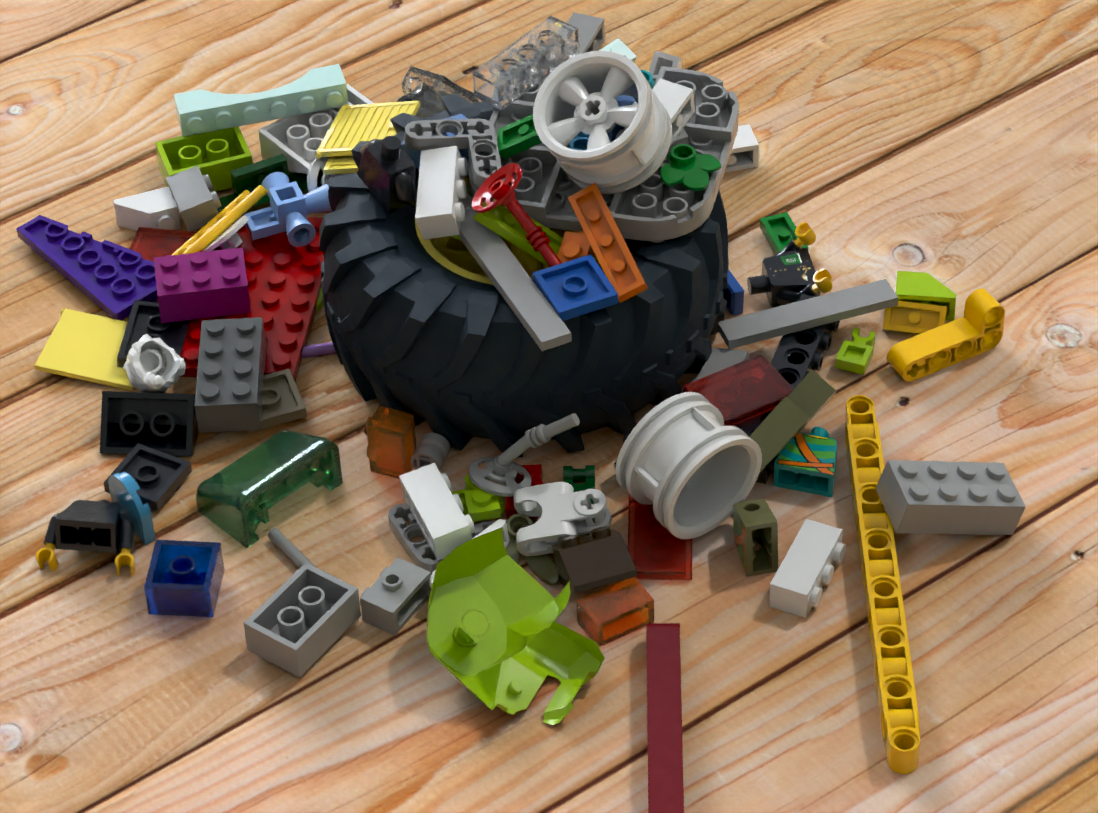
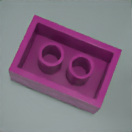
M243 247L181 255H166L154 258L161 323L251 313Z

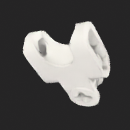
M553 482L524 487L514 493V507L519 514L540 518L533 525L520 528L516 534V549L524 556L553 553L551 546L560 544L559 539L570 535L590 534L591 530L611 524L612 517L609 509L606 507L605 495L597 489L574 492V488L569 483Z

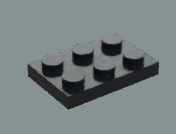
M134 300L118 353L117 367H124L132 344L138 342L145 334L152 338L160 337L166 345L173 348L175 353L181 357L191 320L161 323L159 303Z

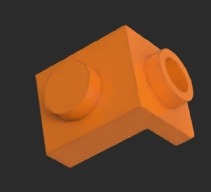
M579 231L578 233L565 232L557 254L562 263L590 254L592 257L593 255L596 256L584 231Z

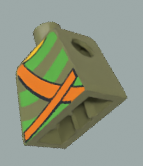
M764 499L743 500L733 505L734 542L746 576L777 572L779 568L777 520ZM755 542L761 545V548L757 551L753 548L756 545Z

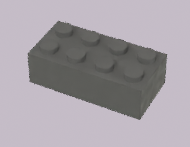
M263 317L202 320L194 404L199 433L261 430L267 348Z

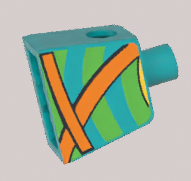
M822 427L812 428L810 434L799 432L775 460L774 486L833 497L837 441L834 438H829L828 431Z

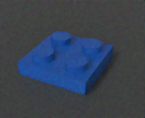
M591 254L532 272L533 282L562 321L618 304V293Z

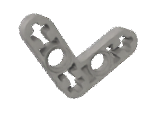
M486 119L412 121L405 126L404 142L412 150L422 151L457 146L458 149H467L473 182L477 187H480L492 173L502 167L493 124ZM450 132L456 134V136L448 137L442 134ZM477 152H488V153H490L491 155H489V156H480V155H478V154H476V153H477ZM489 168V175H486L484 169Z
M402 503L393 506L388 514L391 531L413 563L430 571L432 575L436 570L437 564L443 559H436L426 538L418 543L409 540L413 536L424 537L407 504ZM409 520V526L406 527L405 521ZM484 521L474 525L475 532L471 534L472 538L492 525L494 521Z

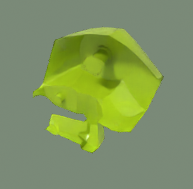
M503 527L475 537L456 547L437 564L428 601L426 641L429 652L462 685L491 710L498 707L508 714H515L517 711L527 709L541 684L549 675L558 678L561 684L544 711L543 722L551 725L557 724L574 708L572 700L578 690L596 676L605 659L595 641L554 622L568 604L571 594L570 581L558 596L554 598L507 555L503 541Z

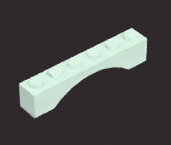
M339 64L311 69L305 75L289 84L264 92L223 94L200 89L174 94L177 119L183 137L339 108L344 104L348 105L346 81Z

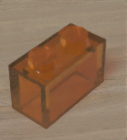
M379 406L374 415L368 417L364 427V433L367 435L368 441L366 455L370 461V471L399 479L400 475L411 472L413 468L410 461L414 451L417 449L414 415Z
M636 577L614 582L610 586L576 600L577 623L587 636L597 643L598 647L646 626V623H654V599Z

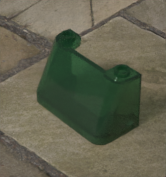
M290 430L278 432L209 479L203 481L197 488V510L245 548H248L259 540L255 531L260 522L266 524L270 521L269 508L308 482L317 488L323 485L330 491L343 483L338 445L326 437Z

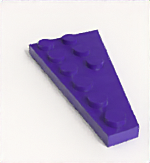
M42 215L16 228L18 237L113 319L123 320L130 316L134 300L153 302L158 299L154 262L142 258L141 253L107 240L99 242L86 232L78 234L69 230L68 225Z

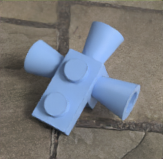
M274 172L265 177L262 182V186L267 191L266 195L270 198L271 207L243 214V216L246 215L249 218L245 226L252 240L266 238L287 231L289 243L295 247H303L311 243L316 235L314 226L307 220V214L334 211L330 207L328 199L329 186L327 184L303 195L296 181L289 183V178L285 173Z

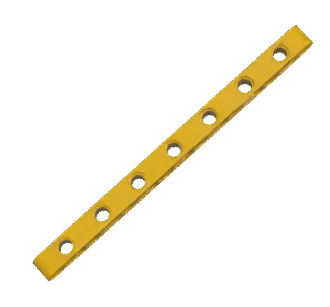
M856 395L850 397L846 402L845 444L881 730L889 768L898 774H908L915 771L919 763V712L893 526L876 491L877 484L885 468L878 421H876L873 400L864 395Z

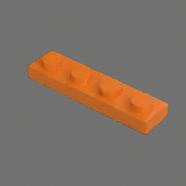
M594 183L567 197L605 276L618 293L619 303L648 289L597 184Z

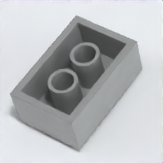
M306 562L244 622L247 650L300 678L361 616L358 588Z

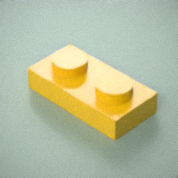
M898 301V306L885 309L882 329L913 334L924 333L945 324L947 306Z

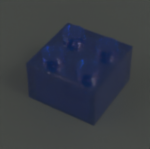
M156 540L144 584L148 614L214 617L225 570L221 543Z

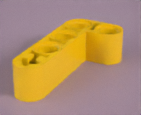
M977 289L966 299L964 317L898 342L888 351L886 356L887 362L905 381L910 382L995 348L1002 340L1005 309L986 289Z

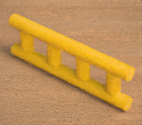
M259 185L251 193L248 190H244L172 255L202 252L267 194L266 189Z

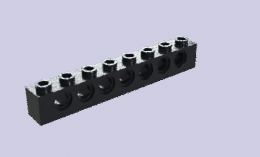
M802 294L799 301L813 298L815 296ZM840 321L783 335L742 425L741 430L748 437L811 370L820 371L824 357L823 352L829 351L832 341L831 333L832 331L837 332ZM779 454L758 475L756 482L767 483L771 472L774 473V463Z

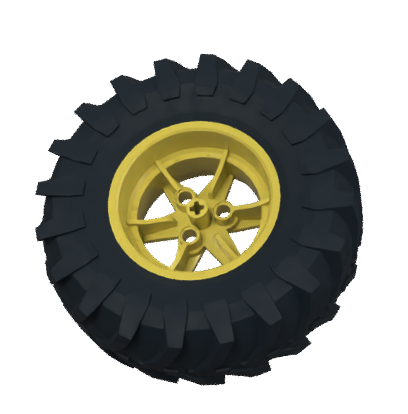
M456 93L440 97L446 109L445 111L427 118L402 112L391 118L390 121L397 132L395 137H398L402 143L405 137V126L412 121L442 120L458 114H463L468 119L479 118L489 121L494 111L493 100L470 103ZM360 141L352 149L353 159L358 168L362 158L361 147L370 141ZM415 168L416 192L418 190L419 170L417 168ZM357 173L334 176L329 185L328 199L331 210L334 212L323 217L320 225L319 250L324 253V261L321 263V286L330 337L341 365H344L346 373L365 402L378 399L393 423L405 431L427 421L434 433L440 434L447 439L450 448L461 451L474 436L491 439L503 453L525 435V431L540 424L546 426L575 413L579 418V425L550 438L555 439L567 453L582 451L585 449L581 434L608 427L625 436L637 425L632 414L649 404L658 405L674 395L683 393L677 380L684 373H700L702 366L708 361L712 353L711 341L708 340V337L718 333V322L724 321L727 300L723 299V290L727 288L729 266L727 219L720 190L718 191L710 216L700 227L677 238L664 240L661 243L624 238L648 289L622 303L618 301V304L563 321L571 332L572 342L541 351L461 240L451 236L423 240L415 219L416 208L408 205L388 213ZM464 176L465 184L469 187L468 178ZM548 228L562 238L565 232L578 233L577 231ZM501 237L532 280V272L549 267ZM593 255V258L595 259V261L597 262V264L599 265V267H600L601 270H602V267H601V265H600V263H599L597 257Z

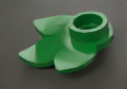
M678 144L672 147L667 157V163L661 168V179L667 186L682 182V185L689 190L701 191L709 185L708 173L721 169V163L710 154H697L691 145Z

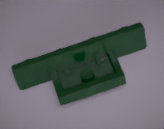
M283 154L232 170L230 173L233 194L219 198L222 207L217 208L218 213L221 212L244 190H248L251 193L259 185L262 186L265 177L274 172L285 173L289 178V183L297 182L302 194L309 193L307 174L297 172L289 174L288 162ZM317 176V186L319 188L322 186V183ZM265 195L246 213L269 206L270 198Z

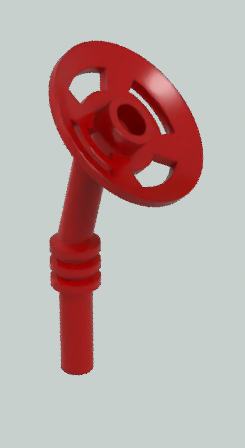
M510 163L496 170L476 191L472 199V208L477 213H484L499 205L506 206L527 233L525 237L529 240L530 245L533 246L534 251L540 252L548 266L552 267L561 264L562 262L549 245L550 239L543 232L542 227L536 226L515 198L514 191L523 174L521 166L517 163ZM484 200H485V203L487 204L486 207H483V202H484Z

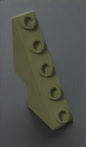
M811 370L749 436L759 445L762 452V465L759 474L836 394V390L815 371Z

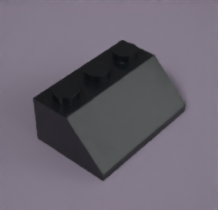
M102 391L100 453L129 454L139 443L172 456H193L199 433L194 408L195 394Z

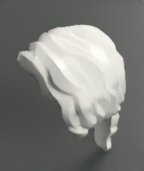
M145 334L138 342L132 344L123 369L127 372L128 379L130 380L129 383L139 391L164 393L167 389L171 388L172 384L178 382L180 376L184 375L186 364L184 358L176 354L174 349L166 345L160 337L152 338Z

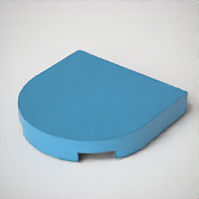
M126 472L110 476L108 484L111 501L120 504L121 513H125L130 518L135 527V534L145 545L154 541L155 531L151 510L148 503L142 505L141 499L136 492L140 490L137 482Z

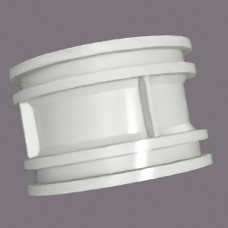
M590 51L566 60L548 75L541 85L534 102L533 121L539 138L557 159L568 177L583 189L594 183L597 184L602 194L619 193L634 188L647 180L660 167L669 151L672 139V124L666 108L651 89L650 84L639 67L629 58L619 53ZM622 95L638 98V104L619 107L616 98ZM615 124L627 128L616 140L610 142L607 133L612 131ZM580 131L584 134H590L586 150L569 148V143Z
M684 392L664 400L638 422L620 450L615 474L618 484L637 502L646 505L653 504L655 518L670 533L680 539H693L710 532L722 524L733 514V505L746 499L758 478L762 465V452L759 445L740 428L724 426L721 412L703 395L696 392Z

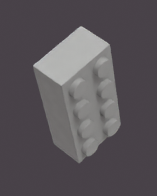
M887 460L876 487V491L896 533L1013 535L1026 508L1004 463Z

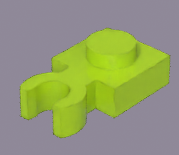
M856 327L852 331V341L844 340L835 358V368L864 375L873 357L875 332L871 331L868 337H860V328Z
M468 474L465 475L466 491H464V502L467 514L470 515L472 521L477 522L501 518L498 496L481 490L473 484Z

